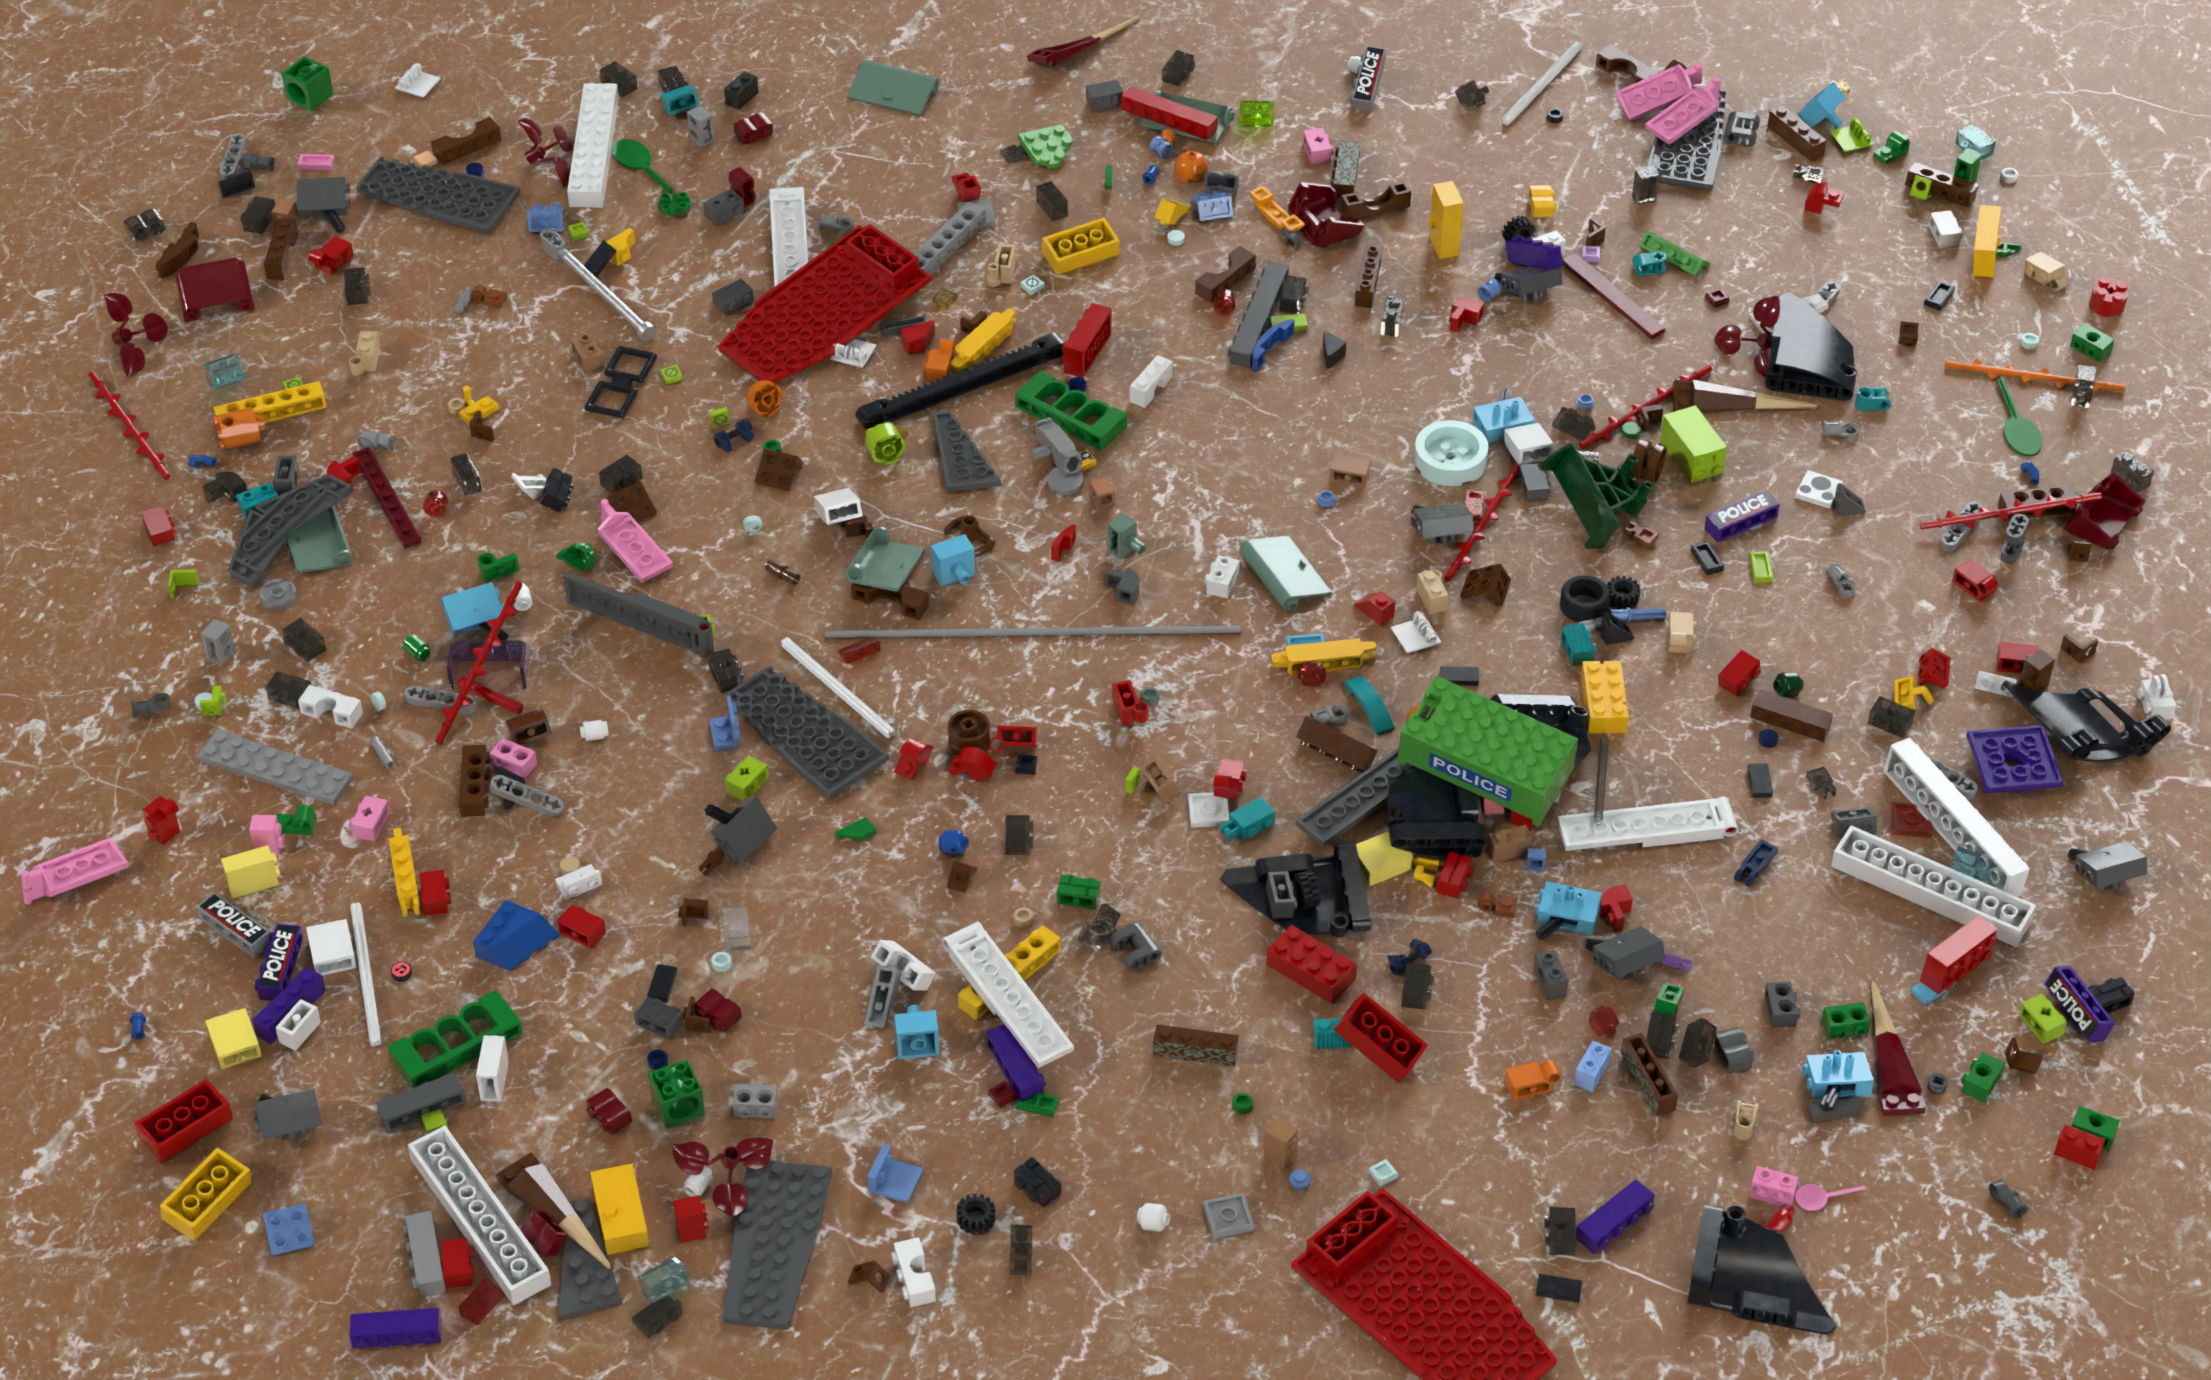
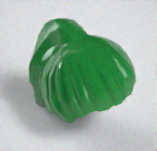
M586 542L574 543L556 555L557 559L563 560L566 564L580 571L591 569L597 561L595 549Z

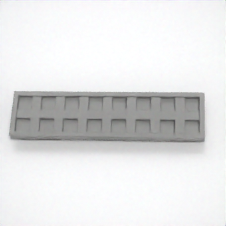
M218 729L197 755L199 762L331 805L336 804L354 779L353 773Z

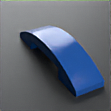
M1295 320L1283 321L1267 330L1260 337L1253 350V372H1256L1265 363V353L1278 340L1285 343L1294 334Z

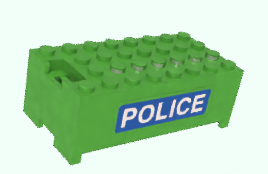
M1435 676L1415 714L1412 713L1401 730L1398 764L1405 766L1406 763L1418 767L1533 819L1532 824L1539 827L1573 771L1578 738L1439 676Z

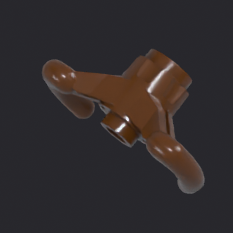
M971 515L952 520L943 531L947 535L954 527L960 525L961 535L965 534L970 542L977 540L986 544L983 547L974 549V556L988 552L995 545V540L980 529L979 522Z

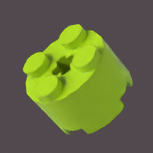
M890 422L878 424L873 428H869L865 433V445L875 462L882 463L883 465L893 464L899 461V456L903 451H906V444L897 428Z

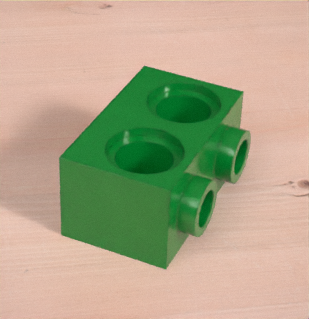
M1864 1002L1824 1007L1821 1019L1828 1039H1841L1848 1036L1868 1034L1871 1023Z

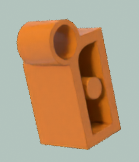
M940 338L938 350L931 349V351H928L927 363H924L923 366L926 381L936 382V379L942 381L943 376L949 378L951 372L950 363L954 359L955 340Z
M1553 1060L1546 1061L1542 1065L1538 1061H1532L1528 1064L1507 1068L1504 1082L1514 1101L1551 1092L1553 1084L1558 1082L1562 1075L1556 1062Z

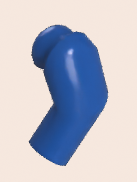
M191 455L188 458L190 459L188 465L196 468L199 462L214 467L217 460L207 455Z
M2030 461L2022 463L2021 470L2024 473H2030V484L2037 485L2039 483V470Z

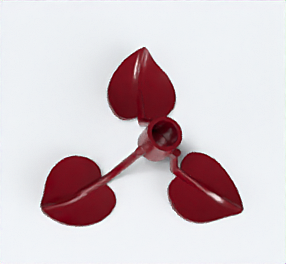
M529 117L519 120L518 123L534 143V146L525 152L527 161L533 164L537 161L540 163L553 160L563 188L566 187L569 183L571 170L568 163L564 159L561 160L559 156L544 158L546 155L545 151L557 144H560L564 152L572 150L573 143L565 129L560 125L555 126L553 133L557 141L543 148L538 146L542 141L540 137L542 130L538 123Z
M108 293L103 296L109 316L115 322H123L120 327L116 328L117 331L113 332L112 341L116 345H122L120 358L124 372L128 377L140 371L145 365L143 351L140 348H135V344L129 343L132 336L146 332V337L149 341L159 342L166 337L168 326L161 316L156 313H149L144 316L142 321L145 329L131 332L129 329L123 328L129 320L128 315L133 311L131 301L120 293Z
M1779 297L1764 298L1755 304L1753 316L1756 321L1760 322V327L1765 332L1761 333L1757 338L1740 337L1741 329L1735 325L1722 327L1715 336V343L1720 351L1728 355L1738 352L1741 346L1740 341L1757 342L1760 347H1764L1761 350L1762 354L1755 357L1754 367L1765 378L1772 339L1771 332L1765 327L1771 328L1778 321L1780 314Z
M761 1137L744 1139L736 1147L728 1146L723 1154L719 1153L718 1156L710 1161H707L709 1159L707 1147L700 1142L689 1141L673 1144L672 1152L677 1166L683 1172L690 1175L702 1173L704 1165L709 1166L721 1159L722 1166L729 1169L727 1184H720L715 1187L712 1193V1200L720 1211L735 1217L744 1210L748 1194L744 1185L740 1183L731 1184L733 1169L737 1166L738 1162H744V1165L751 1170L764 1168L769 1163L773 1140Z

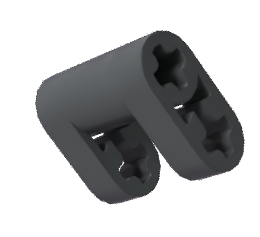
M1739 111L1731 112L1728 117L1724 140L1730 144L1753 146L1757 137L1754 131L1758 129L1760 124L1759 116Z
M2023 514L2014 515L2006 529V542L2000 555L2001 560L2005 563H2015L2023 549L2029 523L2028 517Z
M1135 923L1116 931L1108 940L1115 951H1120L1131 945L1136 947L1137 950L1129 953L1124 958V964L1130 971H1137L1160 959L1162 955L1159 947L1140 923Z

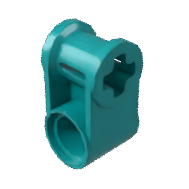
M1662 251L1636 254L1632 258L1636 274L1638 276L1663 274L1666 271L1664 262L1667 256Z
M1859 388L1855 407L1861 411H1885L1891 407V400L1888 398L1889 392L1887 388Z

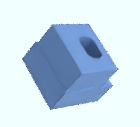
M1528 848L1526 870L1544 871L1546 861L1545 849Z

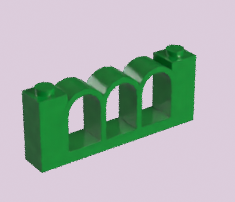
M1041 370L1015 393L1016 408L1040 420L1048 417L1051 418L1064 432L1101 451L1127 427V413L1115 407L1109 408L1108 404L1100 400L1089 401V396L1085 392L1080 390L1069 391V387L1065 382L1055 380V377ZM1050 396H1061L1051 406L1043 402ZM1070 406H1081L1072 416L1063 412ZM1091 416L1101 417L1092 426L1084 423Z
M497 990L486 993L478 998L479 1002H473L464 1006L459 1016L448 1015L442 1017L434 1025V1030H417L411 1034L409 1039L405 1036L387 1046L390 1060L411 1088L438 1079L480 1057L484 1036H505V1042H508L523 1034L520 1019ZM482 1018L487 1020L493 1028L476 1036L467 1023L472 1019ZM457 1031L464 1035L467 1042L451 1050L442 1036L448 1032ZM423 1045H434L443 1055L425 1063L416 1050Z

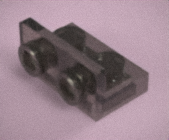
M1565 407L1561 408L1552 423V427L1580 441L1585 440L1589 432L1596 429L1594 420L1587 415L1581 416L1576 410Z
M665 1293L634 1315L632 1323L649 1339L654 1334L660 1333L665 1326L680 1318L683 1314L682 1303L679 1300L674 1301Z

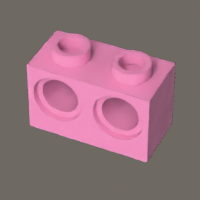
M504 738L490 752L492 767L497 769L504 768L524 779L537 765L535 751Z
M1757 1166L1749 1197L1778 1206L1787 1204L1786 1208H1788L1789 1204L1792 1205L1799 1177Z

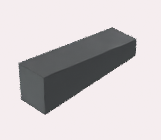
M926 316L882 323L884 336L901 335L900 329L927 322Z
M1860 1097L1838 1099L1832 1110L1827 1112L1820 1107L1822 1101L1809 1102L1807 1111L1811 1124L1861 1112L1862 1101Z

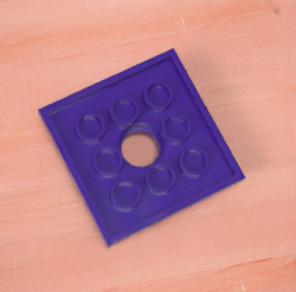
M2043 725L1967 731L1966 736L1985 793H2021L2035 789L2063 787L2064 782ZM2012 760L2020 763L2021 765L2011 767L2007 765L2005 761Z

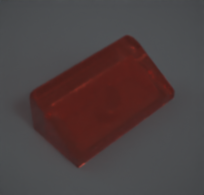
M871 637L839 649L838 652L846 664L880 652L881 646L879 640Z
M485 1277L460 1304V1316L478 1326L505 1294L491 1280Z

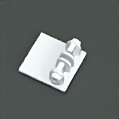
M416 63L399 79L395 89L424 98L441 78L422 72L421 65Z
M854 339L846 346L837 343L834 350L835 354L831 356L830 360L863 368L877 345Z
M1420 611L1414 613L1412 621L1391 627L1406 653L1441 643L1431 624Z

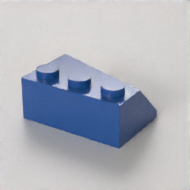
M505 900L474 939L475 956L511 971L527 960L531 953L537 949L541 950L546 946L545 943L551 939L555 940L560 934L540 913Z

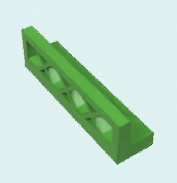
M1646 231L1639 244L1640 247L1649 252H1664L1667 256L1666 261L1697 277L1703 266L1709 267L1711 264L1707 260L1650 231Z

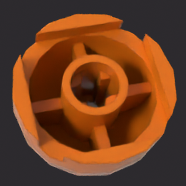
M1197 151L1181 153L1175 162V176L1188 183V180H1194V183L1204 180L1205 173L1208 171V163L1205 156Z
M768 380L757 381L749 387L747 392L748 406L754 413L769 417L775 414L781 407L780 402L783 399L782 389L779 385Z

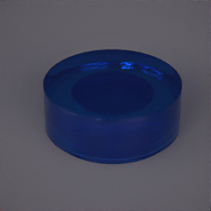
M470 163L466 166V173L480 177L483 175V166L480 163Z
M1074 377L1070 379V391H1086L1087 382L1084 378Z
M1764 729L1759 733L1758 741L1763 747L1772 748L1777 745L1779 736L1772 729Z
M653 1050L647 1056L648 1066L653 1070L668 1065V1055L663 1050Z

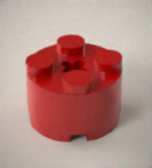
M2101 277L2093 286L2089 301L2090 308L2092 307L2096 314L2104 317H2114V315L2121 314L2124 311L2129 294L2127 283L2109 279L2108 277Z

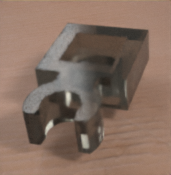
M1014 144L1000 150L1001 156L1009 164L1023 159L1024 155H1028L1021 144L1018 147Z
M1796 164L1793 177H1804V181L1820 183L1822 182L1825 168L1808 165V168H1805L1802 165Z
M1825 767L1807 771L1806 778L1814 790H1821L1820 795L1823 799L1827 798V792L1836 796V787L1832 785L1833 779Z

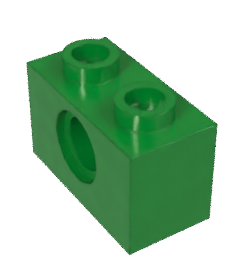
M2084 323L2073 333L2070 347L2100 363L2112 352L2115 339Z
M1982 1052L1978 1059H1973L1970 1072H1965L1962 1077V1093L1985 1103L2003 1074L2005 1062Z
M2079 1106L2071 1127L2106 1139L2103 1149L2109 1151L2120 1120Z

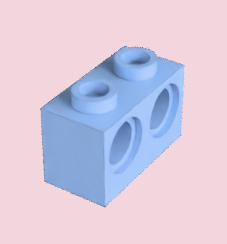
M1592 1041L1576 1068L1574 1085L1593 1093L1610 1064L1612 1048Z

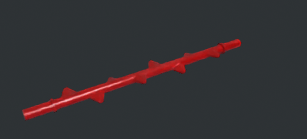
M1707 365L1701 370L1695 371L1691 376L1680 375L1679 378L1684 381H1699L1701 377L1712 371V367ZM1657 387L1658 396L1643 405L1632 404L1633 411L1620 419L1609 416V425L1580 442L1579 447L1584 449L1592 443L1598 442L1601 438L1611 441L1610 432L1627 422L1636 423L1635 417L1640 415L1641 407L1657 405L1672 396L1673 387L1668 390Z
M94 371L89 372V377L94 382L95 387L99 389L95 395L96 399L105 397L112 407L108 415H118L127 428L123 436H133L140 445L136 451L137 455L146 454L165 480L170 479L171 475L164 467L163 462H160L165 455L163 453L155 454L146 442L150 434L148 432L139 433L132 423L136 418L135 414L126 415L117 402L121 397L120 393L111 395Z
M1518 463L1509 471L1506 479L1498 481L1501 488L1496 496L1484 500L1489 507L1481 520L1473 523L1474 531L1467 542L1457 543L1461 551L1455 561L1451 563V567L1444 577L1447 582L1452 580L1455 573L1460 569L1461 564L1471 563L1467 554L1476 541L1485 538L1481 532L1489 520H1498L1499 516L1494 511L1504 497L1512 495V492L1508 489L1514 479L1518 477L1520 470Z
M2101 493L2081 494L2076 497L2058 500L2048 496L2046 502L2024 505L2016 499L2013 507L1988 511L1981 507L1979 513L1956 516L1953 512L1947 511L1944 519L1938 518L1937 520L1920 522V529L1941 528L1942 526L1965 523L1969 528H1973L1977 520L1999 517L2006 521L2009 515L2032 512L2037 517H2041L2043 509L2067 506L2073 510L2076 504L2101 500L2102 496Z
M516 581L509 596L506 598L498 618L488 620L487 624L492 630L483 647L473 648L472 652L477 659L467 679L457 680V684L461 688L459 695L451 708H443L441 711L446 720L442 723V728L435 740L437 744L442 745L449 729L452 728L451 725L461 706L471 705L472 702L467 697V694L476 676L486 675L487 672L482 667V664L491 647L501 646L502 642L497 635L506 617L515 616L517 613L512 605L516 602V598L523 586L521 582Z

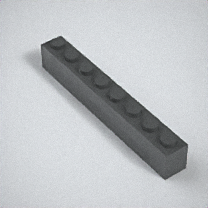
M1269 261L1266 268L1263 267L1262 278H1259L1257 282V290L1254 289L1252 301L1248 302L1247 312H1244L1242 323H1239L1238 334L1234 335L1233 346H1230L1228 349L1230 364L1251 368L1254 347L1268 328L1270 316H1273L1287 283L1289 265Z

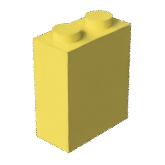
M1389 831L1356 844L1362 877L1369 886L1411 870L1412 853L1392 847Z
M268 845L221 859L232 899L279 885L277 877L281 876L278 865L274 866V864L278 863L275 852H270Z
M246 1008L205 1021L221 1070L262 1057Z

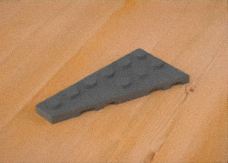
M951 410L933 412V421L947 492L1001 486L1000 478L996 477L992 467L988 466L985 457L974 442L970 441L968 434L960 427L959 421Z
M589 1197L570 1202V1205L609 1261ZM568 1236L564 1243L558 1320L561 1321L621 1304L622 1298L611 1264L610 1269L606 1268Z

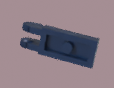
M1761 839L1741 863L1740 868L1734 875V880L1739 881L1746 871L1750 874L1746 878L1744 885L1750 887L1755 878L1763 872L1776 856L1778 847Z

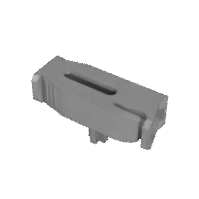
M1049 417L1035 423L1036 440L1040 443L1041 447L1031 450L1034 460L1048 455L1064 476L1082 471L1081 454L1076 452L1074 443L1060 426Z

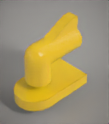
M1414 858L1412 862L1416 866L1414 879L1423 882L1429 888H1433L1435 875L1424 873V869L1438 872L1440 860Z

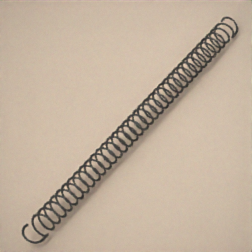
M1602 736L1600 738L1594 812L1596 824V817H1601L1600 819L1603 820L1602 807L1604 806V782L1606 781L1608 743L1601 740L1603 739Z

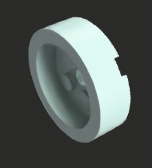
M1454 420L1435 422L1421 430L1416 438L1415 466L1418 467L1424 478L1435 484L1462 486L1464 482L1471 481L1472 483L1477 480L1486 469L1488 457L1487 439L1479 429L1468 423Z

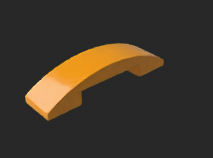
M1263 185L1249 192L1257 208L1277 228L1282 229L1286 227L1290 232H1294L1305 226L1295 214L1290 216L1273 200V194Z

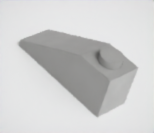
M877 966L864 1025L885 1029L900 982L901 972L898 968Z

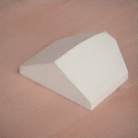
M512 473L511 477L533 500L542 497L546 479L542 474L537 476H519Z

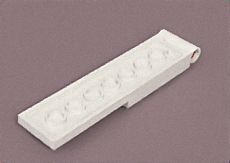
M804 187L769 189L775 286L808 263Z
M1727 797L1603 811V820L1600 819L1601 817H1596L1598 818L1596 819L1597 821H1601L1597 822V824L1594 820V812L1557 817L1565 851L1641 843L1642 847L1723 839L1724 835L1730 837L1738 833V826Z
M977 921L942 938L943 947L949 953V957L990 1011L1000 1017L1038 1068L1074 1051V1045L987 934L980 922Z

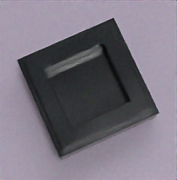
M1018 754L1016 773L1036 775L1038 756Z

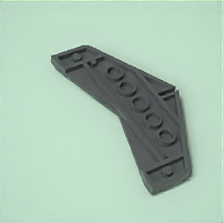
M325 475L254 506L255 511L250 509L228 567L231 577L252 588L258 583L289 534L349 496L354 491L352 485L333 475Z

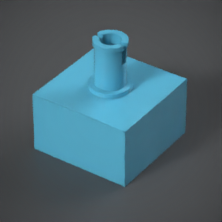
M1832 82L1812 97L1797 115L1811 128L1826 118L1836 129L1843 121L1834 110L1846 96Z
M965 534L931 545L932 573L941 586L958 580L961 584H966L970 581V577L975 575L974 547Z
M911 1005L907 1008V1013L894 1014L898 1060L940 1055L936 1010L920 1012L918 1005Z

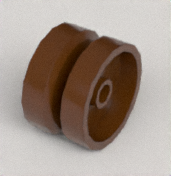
M1640 439L1634 451V455L1638 459V463L1632 469L1634 477L1640 479L1644 475L1645 481L1655 484L1660 477L1665 463L1667 446L1656 443L1652 448L1651 441Z
M963 710L951 716L948 721V747L954 755H960L963 747L970 746L979 748L987 753L990 742V722L987 716L976 710Z

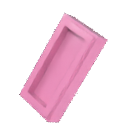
M300 154L297 166L298 170H332L335 159L334 155Z

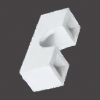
M1157 355L1130 385V402L1146 408L1154 398L1156 386L1164 387L1172 378L1173 361Z
M312 685L307 687L298 700L301 714L318 719L323 712L333 710L335 724L351 729L363 714L361 700Z
M880 940L871 956L873 960L882 966L898 968L902 974L899 980L913 990L927 991L936 975L933 970L895 941Z
M919 1237L894 1243V1252L891 1253L893 1265H898L896 1273L899 1283L903 1282L904 1285L902 1287L904 1300L908 1299L910 1308L936 1302L935 1287L930 1272L921 1274L914 1272L918 1268L925 1267L924 1252Z

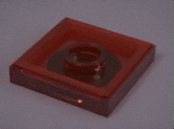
M1892 802V835L1932 838V823L1929 818L1927 821L1917 810L1918 806L1916 804ZM1924 805L1926 808H1928V812L1930 813L1929 806Z

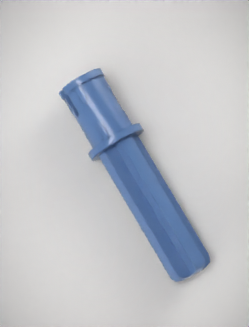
M1627 607L1626 609H1610L1609 611L1613 616L1630 622V620L1666 618V610L1664 608L1630 609Z

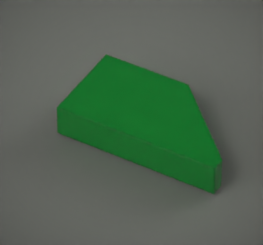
M1112 165L1106 166V189H1112Z
M2001 242V245L1998 246L1997 256L2007 257L2021 250L2022 244Z
M864 817L836 831L835 837L838 839L842 837L851 838L852 841L861 842L877 834V829L867 817Z
M1037 1093L1032 1095V1098L1023 1102L1018 1101L1016 1109L1053 1118L1059 1104V1097Z

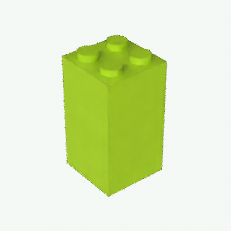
M1696 405L1663 415L1660 442L1662 445L1667 446V452L1690 483L1723 473L1727 446Z

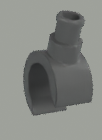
M1286 227L1281 229L1285 236V246L1291 239L1295 243L1294 247L1296 249L1301 244L1300 236L1290 232Z

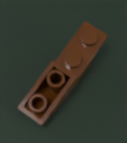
M190 222L187 228L183 230V234L176 244L170 243L167 249L163 251L162 257L156 263L159 278L163 279L177 271L199 249L197 223Z

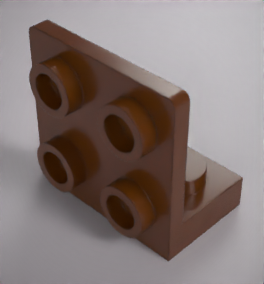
M764 449L755 483L789 491L796 468L802 469L803 461L795 455Z
M641 481L614 492L606 498L609 505L613 506L616 512H628L637 523L657 513Z
M1502 564L1473 569L1468 572L1460 596L1464 599L1488 593L1495 606L1503 605L1511 578Z

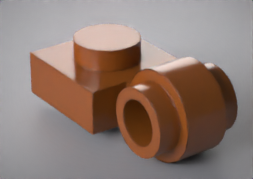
M483 285L475 286L471 292V297L474 301H484V305L499 309L507 299V292L490 289L487 292Z
M1483 892L1479 896L1478 906L1484 912L1495 909V915L1515 918L1518 898L1498 895L1497 900H1495L1492 893Z

